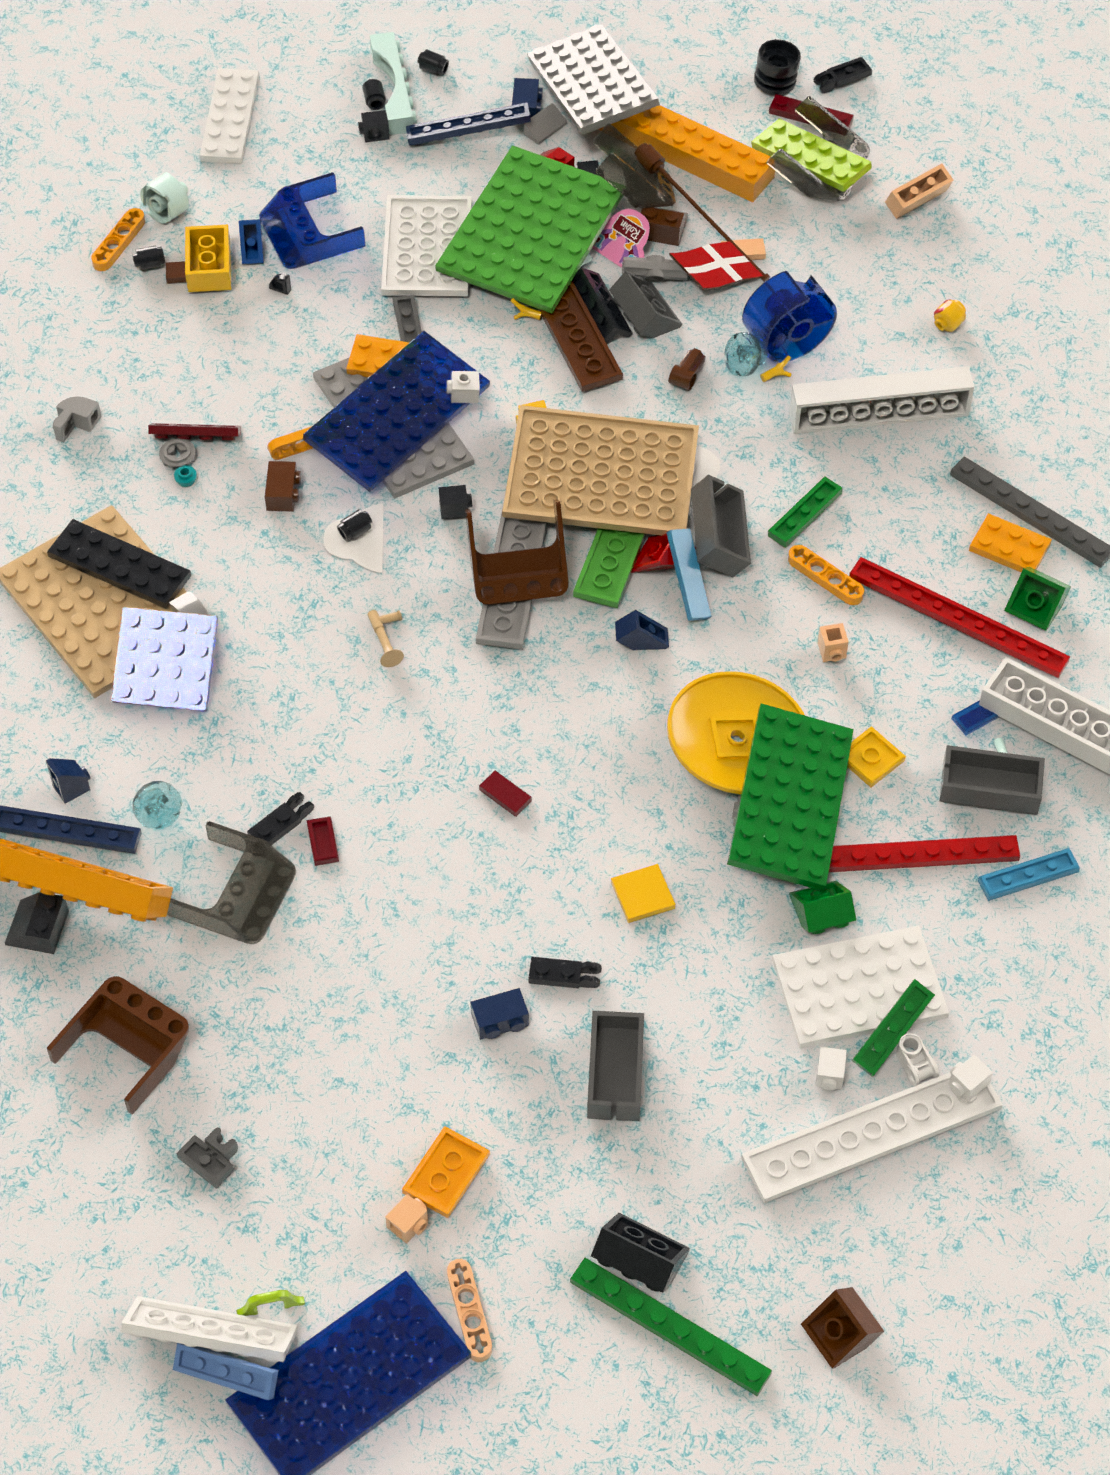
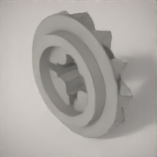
M178 438L164 443L160 448L159 456L164 466L168 465L173 469L174 467L184 465L190 466V462L195 460L196 451L190 441ZM176 450L180 453V458H176Z

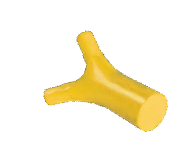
M514 298L511 299V302L520 310V313L514 316L515 320L525 316L541 320L542 313L540 311L526 307Z
M787 356L781 363H777L775 367L760 374L762 381L766 382L773 377L782 375L791 377V373L784 371V367L791 357Z

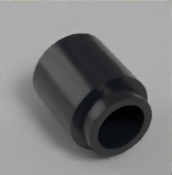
M428 49L421 52L417 60L420 69L437 76L439 74L444 75L449 66V60L445 59V56Z
M377 79L367 80L362 85L366 105L371 110H380L384 107L386 101L382 82Z
M154 245L136 249V254L132 255L134 265L139 267L140 271L160 267L161 264L165 263L162 246L156 247Z
M358 509L342 519L340 524L337 525V530L345 541L349 539L354 540L371 529L370 523H372V519L366 511L362 512Z

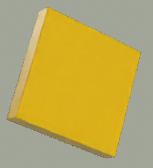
M871 726L851 742L847 767L872 788L902 764L906 756Z
M658 864L611 878V884L628 923L675 909V902Z

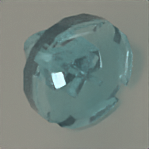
M747 332L732 335L726 344L724 355H727L726 367L735 376H749L753 374L759 365L765 363L768 357L761 349L760 342L756 336Z
M152 781L145 784L137 791L133 799L134 815L146 828L164 829L172 825L180 815L182 799L179 792L170 783Z

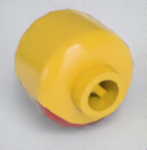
M945 300L934 311L935 326L941 331H955L966 319L964 305L958 300Z

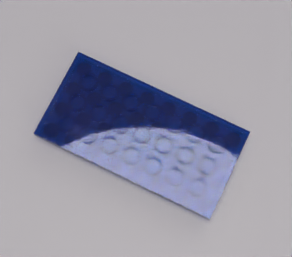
M423 331L303 434V440L367 491L371 492L470 404L451 403V394H447V380H451L452 371L476 370L426 331ZM480 373L479 395L490 386V380Z
M404 1271L289 1353L284 1362L278 1361L271 1366V1369L278 1370L273 1399L266 1400L236 1391L226 1398L225 1402L278 1475H311L471 1358L472 1353L408 1272Z

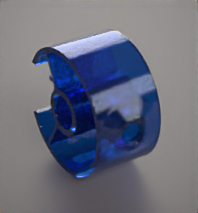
M783 271L760 285L748 299L742 313L743 325L751 334L759 350L775 362H782L787 356H790L791 359L789 361H792L815 349L828 336L837 318L835 304L812 275H810L807 282L795 281L788 271Z

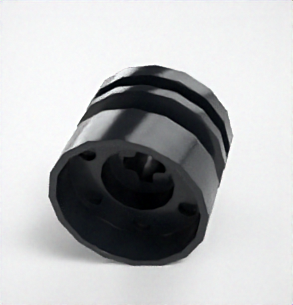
M774 39L763 43L758 50L757 65L754 72V83L763 92L771 95H783L792 91L796 85L797 71L801 60L799 49L791 42Z

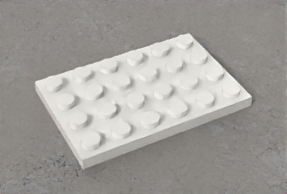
M387 195L381 285L382 296H468L469 283L437 272L435 265L472 209V196Z
M919 926L775 954L772 957L799 1048L872 1034L914 979L934 993L935 996L913 1025L948 1018L949 1011Z

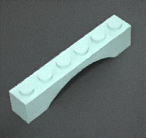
M394 32L370 35L373 63L390 77L395 86L390 100L385 105L389 135L407 133L406 126L417 123L415 110L411 111L413 109L412 96H408L410 94L409 82H405L407 80L406 69L401 67L404 66L403 55L398 54V52H401L400 42L395 40Z

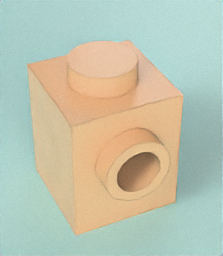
M843 623L821 626L819 628L817 644L823 662H836L846 659L849 642Z
M408 1194L385 1216L386 1227L406 1244L415 1234L420 1235L428 1225L426 1205L420 1199H413Z

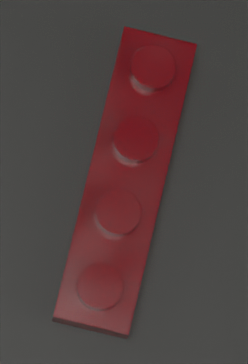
M775 94L769 107V114L843 134L848 133L854 118L853 114Z
M151 423L148 425V434H155V438H168V435H177V439H191V435H199V439L212 440L213 436H222V440H235V437L241 435V426Z

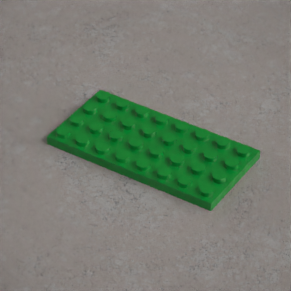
M760 704L727 865L824 891L827 884L854 729Z

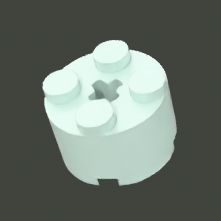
M168 172L158 176L140 191L143 206L147 204L150 209L148 214L159 223L165 224L189 208L186 184L179 182Z

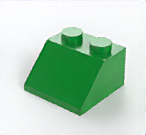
M1031 567L1023 568L1004 611L1041 629L1047 630L1062 608L1071 586Z
M838 881L828 882L824 891L809 887L789 893L801 927L808 933L820 934L825 932L826 928L833 926L835 928H842L848 926L849 922L856 921L852 893Z

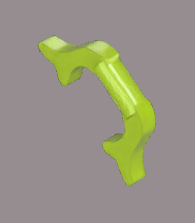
M276 1290L249 1297L246 1304L237 1309L236 1312L238 1315L244 1316L257 1315V1306L283 1301L284 1308L287 1309L292 1306L305 1305L303 1296H295L288 1290Z

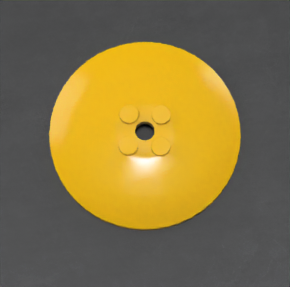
M716 672L693 680L677 694L668 714L667 735L675 756L689 773L713 788L729 793L741 794L760 704L801 715L805 714L786 691L762 677L743 672ZM731 736H739L743 741L736 742Z

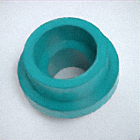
M181 466L174 472L175 481L182 487L192 486L197 478L196 470L191 466Z

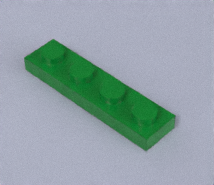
M824 476L768 530V537L786 548L842 494L843 488Z
M916 979L912 980L851 1061L871 1077L874 1076L897 1046L901 1037L907 1033L935 994Z

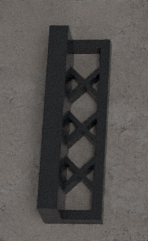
M581 267L572 281L605 342L608 344L616 334L629 338L633 332L617 304L613 301V297L600 274Z

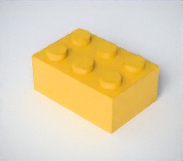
M228 224L185 227V275L188 292L231 290V241Z

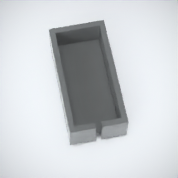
M708 474L691 488L697 562L730 577H734L751 564L744 491L730 484L725 485L724 481Z
M947 745L943 760L939 802L1038 815L1042 800L1045 758Z
M592 1010L587 1119L611 1120V1115H616V1120L640 1121L644 1013Z

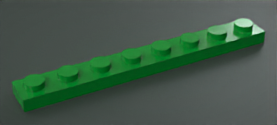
M586 1257L570 1278L571 1284L755 1396L759 1395L772 1374V1370Z

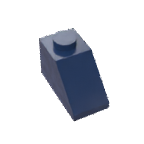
M637 610L632 611L615 622L616 641L631 650H660L669 648L668 628Z
M55 758L46 760L52 786L64 804L90 791L88 780L91 777L84 766L80 768L76 760Z

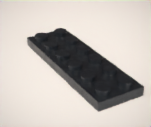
M75 519L70 521L47 551L48 557L165 609L169 607V602L175 599L191 577V570Z

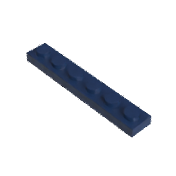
M527 102L406 126L409 146L492 129H501L507 126L521 125L531 122Z
M0 805V832L132 854L136 853L142 834L141 828Z

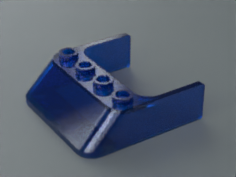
M333 172L281 188L259 214L261 224L282 265L288 269H295L365 247V233L362 226L330 236L323 235L318 231L304 204L305 202L337 192L336 176Z

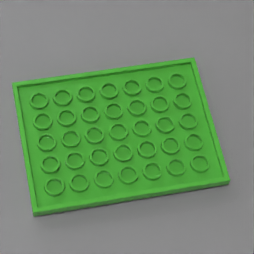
M512 145L436 263V271L553 313L626 193V185Z

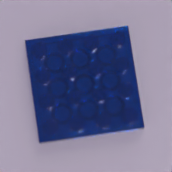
M123 607L111 701L115 703L207 712L218 617Z

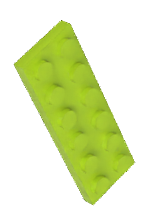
M780 118L751 141L752 148L843 192L872 169L871 161Z

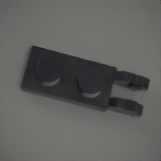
M859 57L828 68L826 71L817 74L813 82L816 85H820V91L825 94L831 92L835 87L838 88L871 76L872 69L863 57Z
M297 792L286 803L284 802L251 827L247 834L264 851L299 825L301 820L312 812L314 804L308 801L295 812L293 809L300 805L305 797L301 792Z
M531 956L528 983L577 989L579 987L597 988L600 986V979L596 976L588 975L581 977V973L599 974L601 973L602 966L590 961L582 963V961Z

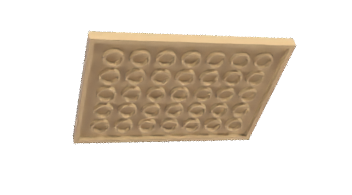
M520 405L502 517L555 523L553 500L558 499L561 503L562 522L566 525L653 535H664L668 531L675 529H687L699 425Z
M112 505L81 522L154 554ZM59 535L0 568L1 585L94 699L190 642L185 628L176 621L170 605L165 609L48 557L47 551ZM182 588L175 599L187 593L186 590Z

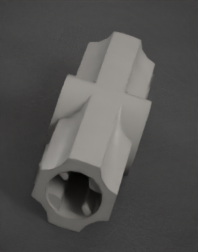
M650 255L646 258L623 257L622 274L626 271L651 282H661L664 279L687 280L688 274L674 260L665 259L663 256Z

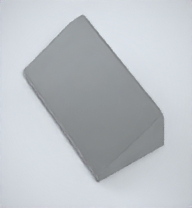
M551 103L531 118V122L524 123V135L539 145L565 126L567 120L558 108Z

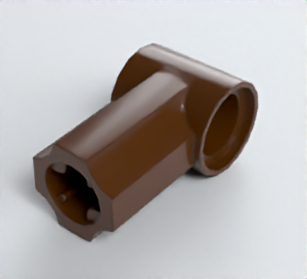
M693 348L688 350L680 364L674 365L668 382L690 391L696 381L697 373L705 362L706 356L699 349Z

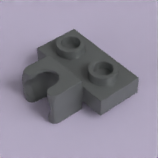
M218 1127L205 1138V1142L194 1135L176 1153L179 1160L216 1189L234 1171V1165L229 1160L238 1151V1144L235 1139H230L227 1143L220 1144L223 1141L221 1129Z

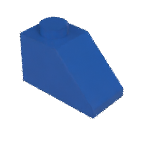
M261 219L239 220L242 264L264 263Z

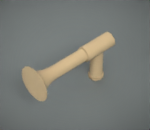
M376 610L369 611L367 614L384 651L380 659L381 665L384 667H394L401 663L404 654L401 650L393 649L383 624L401 621V612L398 610L397 612L379 616Z

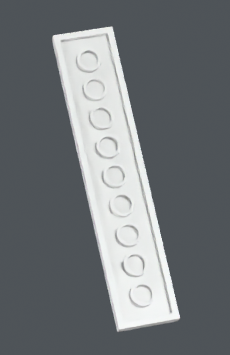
M949 1072L742 1154L741 1159L763 1203H767L1002 1109L1003 1104L991 1083L969 1102H966L962 1097H958L952 1092L949 1085L951 1077Z

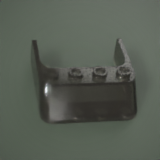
M808 96L796 107L795 111L818 129L823 139L865 159L868 158L870 147L866 141L811 96ZM779 149L766 162L776 172L811 198L842 201L849 195L853 187L852 185L843 192L822 182L783 149Z
M608 123L593 139V144L608 155L596 169V173L627 197V201L634 208L673 206L676 203L673 185L660 172L650 174L636 160L634 153L638 147Z
M207 821L205 826L210 841L244 853L218 902L213 907L201 909L171 898L167 915L247 944H257L264 938L295 878V865L267 841Z

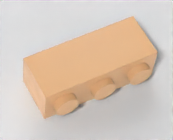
M940 164L891 191L885 203L894 217L898 219L946 192L954 180L944 165Z

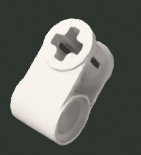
M913 1033L903 1035L899 1041L896 1056L905 1070L909 1082L916 1086L921 1081L930 1077L937 1078L939 1076L937 1064L928 1053L921 1038ZM907 1046H908V1047H911V1048H913L915 1051H914V1052H908L907 1050L904 1049V1047H907Z

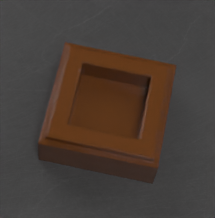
M185 261L166 262L167 284L186 282Z

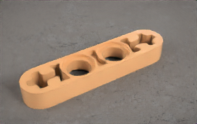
M455 1259L447 1267V1277L467 1353L473 1361L484 1362L492 1354V1342L471 1266L466 1260ZM460 1268L463 1272L464 1284H459V1278L455 1274V1269ZM462 1292H470L474 1296L473 1300L468 1304L461 1303L458 1297ZM477 1317L481 1322L477 1328L470 1329L465 1325L467 1318ZM478 1335L480 1343L484 1347L483 1353H479L475 1349L476 1342L474 1337Z

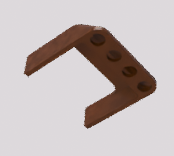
M558 499L553 500L556 540L551 546L489 554L478 552L475 549L472 512L470 509L465 510L476 597L481 603L496 604L557 597L566 593L569 582L561 503Z
M113 976L104 981L48 1045L47 1052L50 1061L56 1064L83 1033L94 1031L150 1066V1069L124 1098L127 1112L134 1114L174 1066L189 1032V1024L183 1016L124 978Z

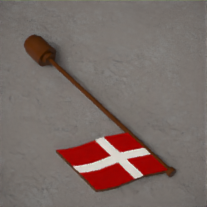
M641 144L634 153L636 160L650 174L660 172L727 240V242L708 244L685 252L669 253L670 257L702 290L719 289L741 281L760 278L764 283L770 279V275L768 273L765 274L663 169L665 158L651 144Z

